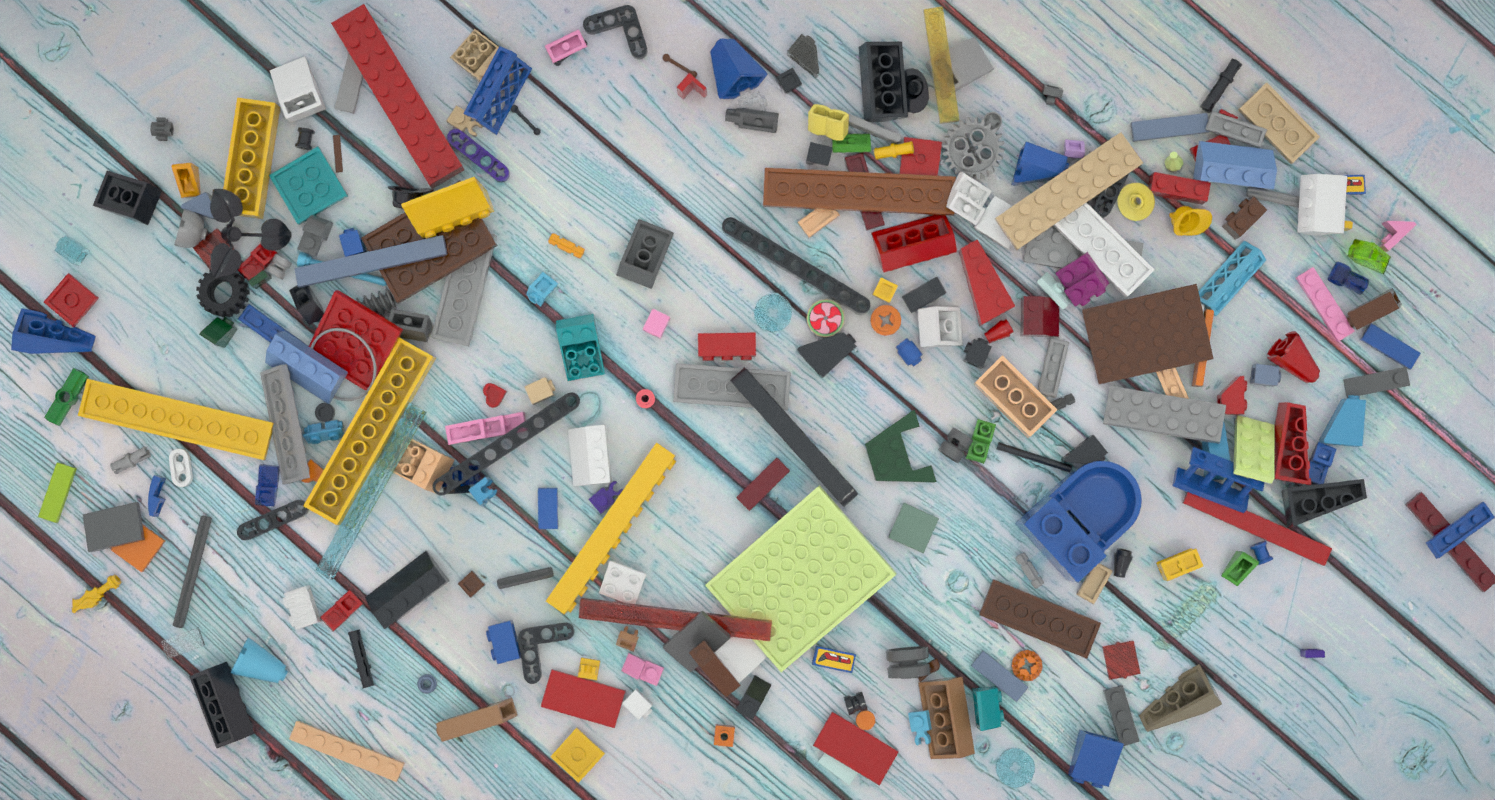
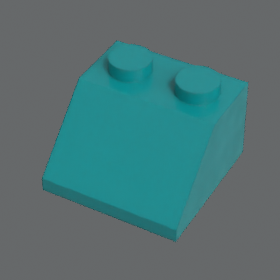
M996 686L972 688L976 727L980 731L1001 727V722H1004L1003 710L999 708V702H1002L1001 691H998Z

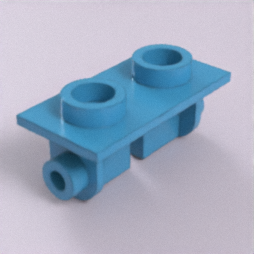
M343 421L325 422V429H322V423L307 425L304 428L305 434H303V437L308 444H319L327 440H339L345 434L342 430L344 428Z

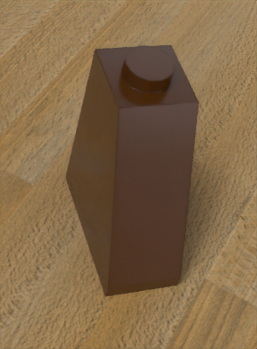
M1391 288L1350 310L1347 313L1349 315L1347 320L1351 327L1355 326L1356 330L1399 309L1402 303L1394 289Z

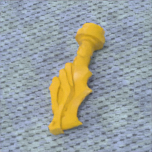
M116 574L107 577V582L101 587H94L91 591L86 589L80 599L72 598V613L98 605L107 590L119 587L122 583L120 578Z

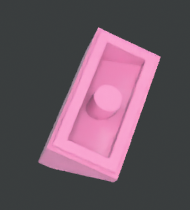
M579 29L545 45L553 63L587 47Z

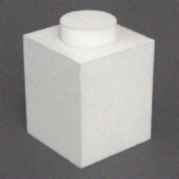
M637 688L622 703L638 720L641 717L645 719L653 711L651 709L653 703Z

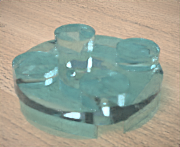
M776 294L763 296L755 306V321L761 329L771 333L785 329L792 317V308L789 301L785 297ZM770 308L778 310L776 318L768 316Z
M1009 748L999 756L995 769L997 776L1005 785L1018 788L1032 781L1035 773V764L1032 757L1024 750ZM1014 762H1016L1017 765L1020 766V769H1018L1017 773H1014L1013 770H1010V767L1013 766Z

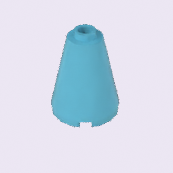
M247 638L230 673L278 683L279 680L284 681L288 670H285L286 665L255 641Z

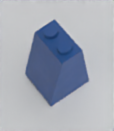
M1079 729L1068 775L1073 777L1072 781L1084 784V781L1092 782L1091 786L1097 788L1109 787L1124 744L1117 739Z

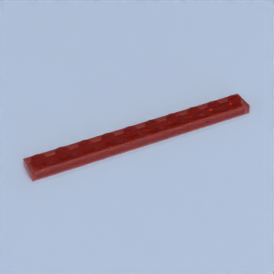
M581 598L579 618L681 630L700 612ZM706 613L729 633L730 637L770 641L772 620Z

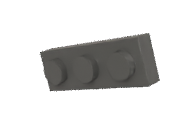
M1123 685L1103 690L1117 739L1124 744L1123 746L1140 742Z

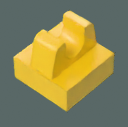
M581 657L578 677L597 680L601 660Z

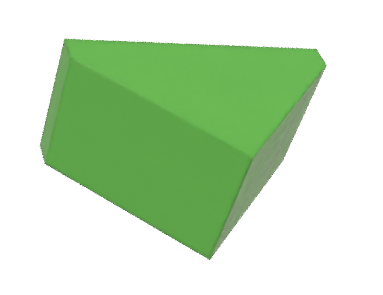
M1236 551L1221 576L1238 586L1255 569L1259 561L1243 551Z

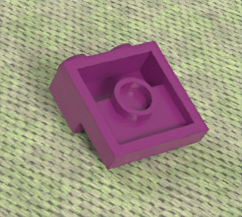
M1088 252L1055 273L1065 286L1064 292L1074 306L1079 304L1081 306L1086 305L1091 301L1090 297L1093 295L1096 297L1101 296L1106 292L1105 288L1109 284V281Z

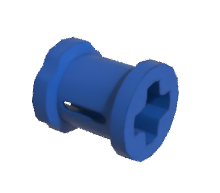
M1266 541L1250 546V549L1254 551L1257 561H1259L1258 565L1273 560V557L1270 556L1267 550Z

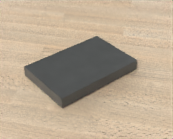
M139 502L83 514L88 552L145 540Z
M702 610L663 644V649L691 673L699 665L689 654L690 650L705 639L711 648L716 651L730 639L731 635Z

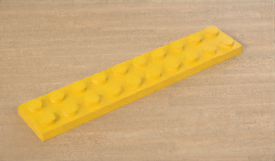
M91 379L86 380L78 412L80 417L261 460H266L274 424L260 419Z

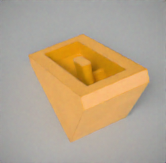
M193 163L172 164L171 167L181 198L200 195L199 167Z

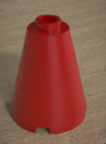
M1291 331L1285 334L1287 338L1283 341L1279 338L1269 349L1267 354L1270 357L1267 358L1305 383L1315 382L1320 376V369L1300 335L1296 331Z

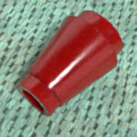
M1005 319L1003 321L1000 320L984 335L988 342L992 343L1010 337V334L1014 331L1008 320Z

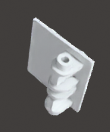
M610 561L599 593L635 607L646 574L632 567L629 568L627 565L618 564L616 561Z

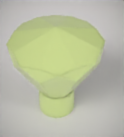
M1171 152L1170 156L1165 160L1166 169L1172 172L1180 170L1183 166V159L1176 152Z

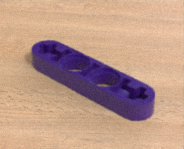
M452 129L449 131L447 139L454 148L496 181L505 182L508 180L510 172L502 162L461 130ZM454 134H460V139L465 142L463 146L458 141L453 142L452 136ZM469 145L476 146V152L472 155L466 153V148ZM488 156L491 158L489 166L481 165L483 157ZM494 165H495L496 168H498L499 170L505 169V170H504V173H505V176H504V177H502V176H499V178L497 177V176H498V173H497L494 169H492V168L494 167Z

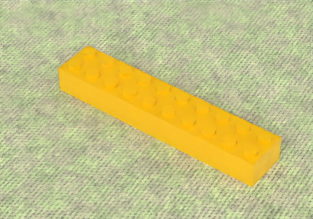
M401 338L398 339L303 505L305 508L336 525H342L435 362L436 357Z

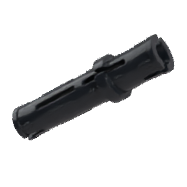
M1232 58L1226 69L1219 74L1218 81L1200 106L1204 111L1211 113L1227 86L1232 84L1235 74L1242 66L1238 60Z
M360 629L348 632L357 664L356 672H359L362 689L374 686L370 671L372 667L367 660Z

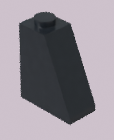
M843 332L800 346L796 351L823 378L857 347L854 344L857 341L851 334L848 333L846 335Z

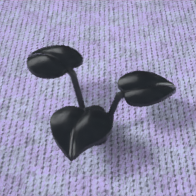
M213 189L210 204L211 214L216 221L221 223L229 222L221 231V236L226 241V244L220 243L216 245L211 253L210 267L214 278L228 276L239 270L242 262L241 255L238 251L232 250L234 247L232 242L238 241L241 236L262 237V247L270 251L279 250L289 243L292 237L291 231L278 219L266 220L261 226L262 233H241L238 227L232 226L235 222L234 217L241 215L243 211L241 200L237 195L228 190Z

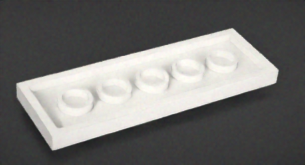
M1087 203L1053 225L1082 254L1088 252L1104 276L1126 298L1154 271Z

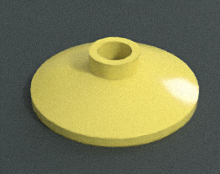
M1142 183L1126 185L1118 196V208L1122 215L1129 220L1140 221L1147 218L1155 206V198L1152 191ZM1137 197L1141 199L1140 204L1136 202Z

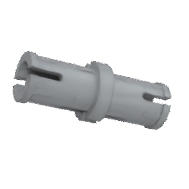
M144 446L133 453L125 454V457L111 463L110 467L115 474H118L150 458L151 454L149 450H146L147 447Z

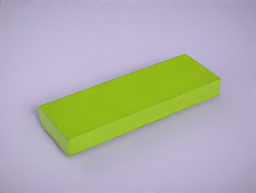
M59 462L56 463L38 515L39 518L54 523L59 522L77 468Z

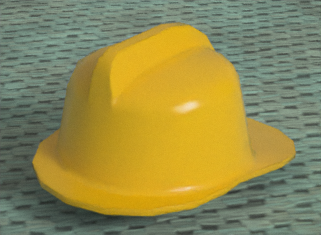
M1181 206L1175 212L1169 213L1173 231L1178 236L1199 235L1206 231L1212 223V214L1205 209Z

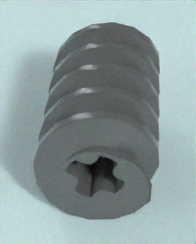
M387 288L385 289V295L381 291H378V297L371 293L370 300L365 295L363 296V302L356 298L357 302L377 314L379 312L380 315H384L385 310L391 313L392 307L397 310L394 298Z

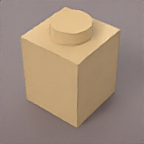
M546 377L524 386L533 405L555 396L553 391L556 388L552 380L548 381Z

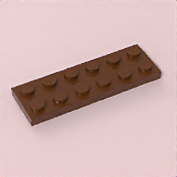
M994 579L979 612L980 616L1086 659L1089 656L1101 625L1098 621Z

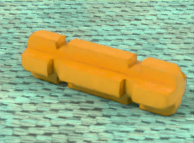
M554 233L549 237V244L557 245V248L569 254L573 253V256L577 258L583 256L584 248L576 247V244L564 238L560 239V236Z

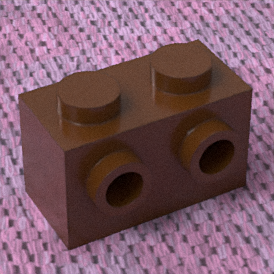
M1255 197L1249 200L1245 198L1238 205L1240 209L1236 213L1232 211L1225 218L1227 222L1222 227L1235 240L1241 237L1267 211Z

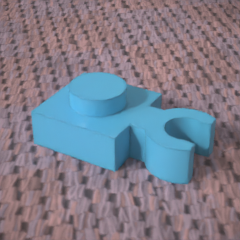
M929 710L909 712L911 732L917 733L915 737L916 745L921 744V737L925 739L926 744L931 743V737L927 733L928 730L932 729Z

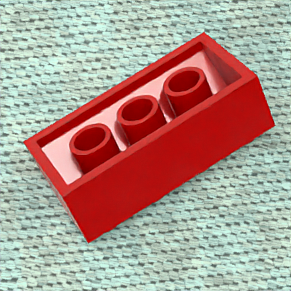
M932 215L871 232L883 273L957 252L955 235L946 215Z

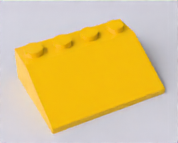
M475 176L401 204L417 233L426 239L435 237L436 233L441 231L449 232L460 224L468 225L476 218H486L490 216V213L495 212L488 191Z

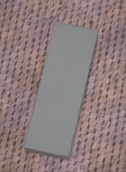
M349 53L335 109L354 114L363 75Z
M1214 111L1211 112L1205 128L1207 131L1257 148H1261L1267 131L1265 128Z
M849 114V126L887 142L899 143L901 135Z
M1055 338L1049 339L1038 391L1042 395L1053 398L1057 397L1069 346L1067 341Z

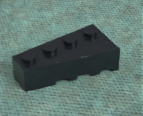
M1364 479L1292 487L1281 491L1287 529L1367 498Z

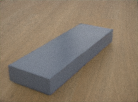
M983 650L971 664L973 668L1016 702L1028 689L1027 685Z

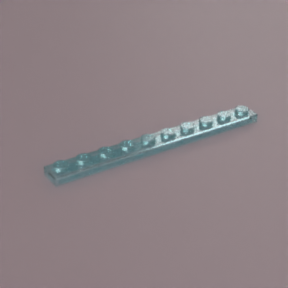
M409 402L316 568V571L330 580H333L427 413L415 404Z

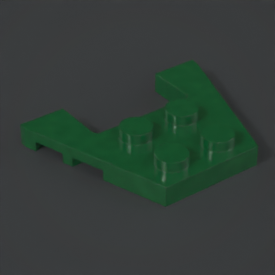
M915 410L865 444L876 481L937 482L932 465L912 470L901 432L920 427Z

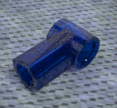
M1335 262L1327 278L1329 282L1337 286H1344L1360 295L1363 294L1369 284V279L1351 270V267L1341 262Z

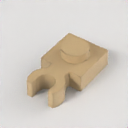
M456 105L446 122L462 132L467 128L469 133L476 137L477 134L473 132V127L478 126L482 129L483 126L476 121L472 122V118L463 114L465 110Z

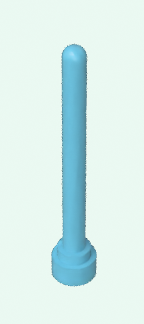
M300 252L297 266L303 267L323 261L312 259V256H309L308 253ZM367 273L351 276L352 278L374 284L387 285L383 278Z

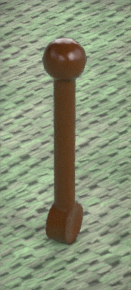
M669 54L663 55L664 62L669 61L695 78L697 77L696 71H691L670 58Z

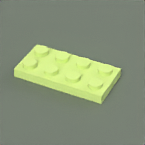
M1237 415L1234 432L1233 474L1272 484L1274 480V424Z

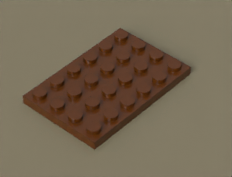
M404 212L361 239L370 252L426 238H422L417 233ZM476 218L468 225L460 224L449 232L441 231L436 233L435 237L444 236L448 255L379 270L398 304L497 247L498 245L483 219Z
M1197 284L1082 310L1099 384L1214 359Z

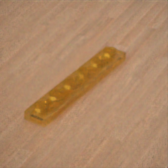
M943 7L923 9L939 123L958 122L959 113Z

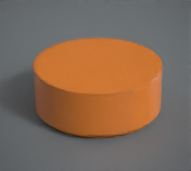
M868 710L860 711L856 716V723L860 729L869 730L875 724V716Z

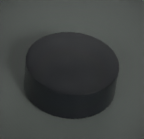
M321 403L315 409V416L321 422L331 421L335 417V409L331 404Z

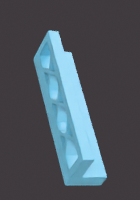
M1243 241L1198 291L1201 303L1209 310H1213L1214 316H1217L1264 264L1266 258L1262 251ZM1245 248L1251 250L1247 256L1241 257V253ZM1238 263L1235 270L1228 271V267L1231 264ZM1225 277V281L1222 284L1216 285V281L1219 278ZM1212 291V296L1208 300L1202 298L1206 292Z

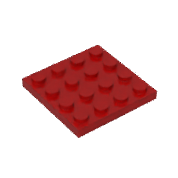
M336 290L309 347H311L313 341L320 333L328 329L343 328L359 335L372 350L376 361L377 378L403 329L341 291ZM332 331L321 336L314 345L313 350L347 371L345 379L366 391L372 382L374 372L373 361L366 346L354 335L343 331Z

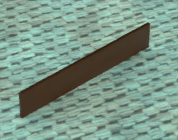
M333 135L336 173L343 172L340 135Z

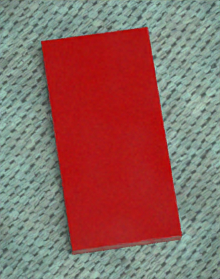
M551 669L541 707L615 728L626 690Z
M831 712L812 745L879 786L898 754L897 750L834 712Z

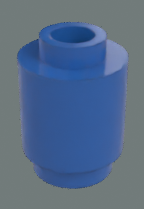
M906 338L895 347L898 350L897 353L907 366L912 365L914 367L922 361L921 356L923 354L912 340L909 341Z

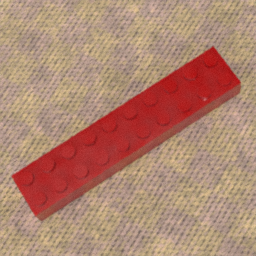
M363 4L331 23L429 186L434 189L464 171L465 169L366 6Z

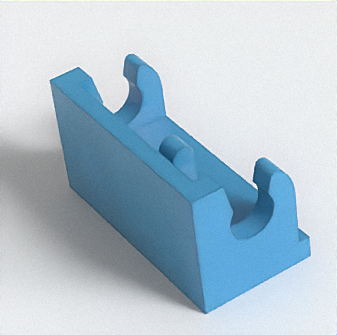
M484 477L469 489V492L479 505H486L487 501L497 493V489L487 488L493 483L490 477Z

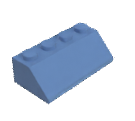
M1199 141L1193 179L1274 189L1277 167L1273 150Z
M286 331L275 334L266 351V364L272 368L287 364L292 381L328 404L331 403L348 373Z

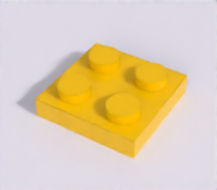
M576 727L550 757L579 783L604 756L605 752Z

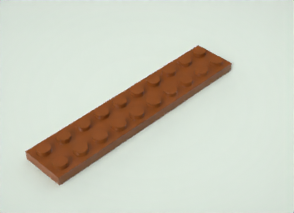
M765 168L763 207L954 216L955 212L947 208V202L956 177Z

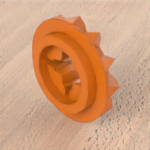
M890 305L879 306L871 315V326L880 335H892L901 325L900 313ZM891 314L889 321L892 325L885 324V326L880 327L882 320L879 316L886 317Z
M1030 650L1020 651L1012 660L1014 675L1023 681H1033L1039 677L1043 669L1042 660L1039 655ZM1024 658H1026L1028 663H1035L1030 667V673L1027 669H1020V667L1025 665Z

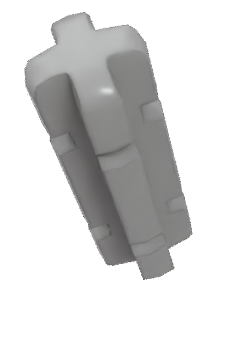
M1025 553L1019 554L1015 558L1019 565H1022L1021 569L1027 578L1032 580L1031 584L1035 589L1039 588L1044 584V581L1041 577L1037 576L1038 572L1031 561L1028 562L1029 558Z

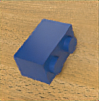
M513 620L488 626L486 635L488 642H492L493 649H491L493 661L496 660L497 664L520 659V647Z

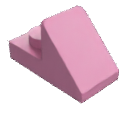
M1409 221L1383 222L1382 225L1390 233L1381 240L1382 244L1378 248L1383 253L1389 251L1417 224Z
M628 653L621 671L637 680L641 679L657 686L664 667Z

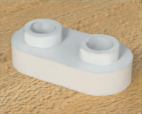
M175 449L169 455L172 482L178 487H186L193 480L190 455L184 449ZM179 455L183 456L182 462L178 461ZM182 474L186 475V479L184 481L181 480Z

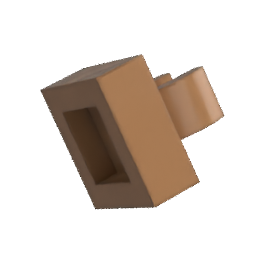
M626 626L623 631H620L616 645L634 652L639 638L637 637L638 630H635L632 635L627 633L628 626Z

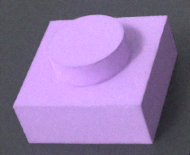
M1065 139L1064 155L1070 158H1084V141Z

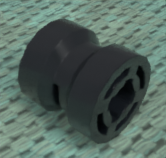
M862 691L856 693L855 696L851 697L848 695L844 697L849 715H853L859 710L862 712L868 710Z

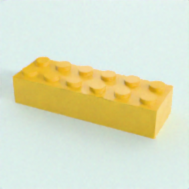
M237 97L223 189L234 193L241 200L243 211L239 216L264 218L269 175L280 114V106L274 102Z

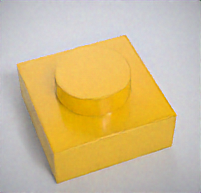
M881 277L872 295L890 303L898 285Z

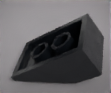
M106 171L93 206L135 222L149 225L162 190L147 182Z

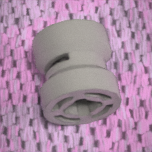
M989 112L984 116L985 124L987 125L992 122L990 128L998 127V131L1002 124L1001 116L997 112Z
M275 254L272 264L268 265L266 270L283 280L285 271L291 267L292 263Z

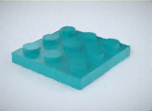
M320 147L312 149L269 175L298 225L306 222L311 215L316 216L348 197Z

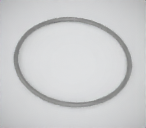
M343 328L328 329L315 338L310 347L311 349L314 348L317 340L324 334L332 331H343L357 337L366 346L371 355L374 372L368 389L360 396L354 398L334 396V399L341 401L358 400L369 392L376 379V361L372 350L359 335Z

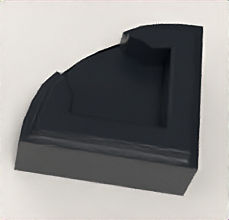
M458 486L448 494L470 493V486Z

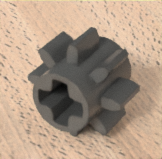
M156 117L157 122H151V135L156 136L158 141H168V137L173 136V123L168 122L166 117Z

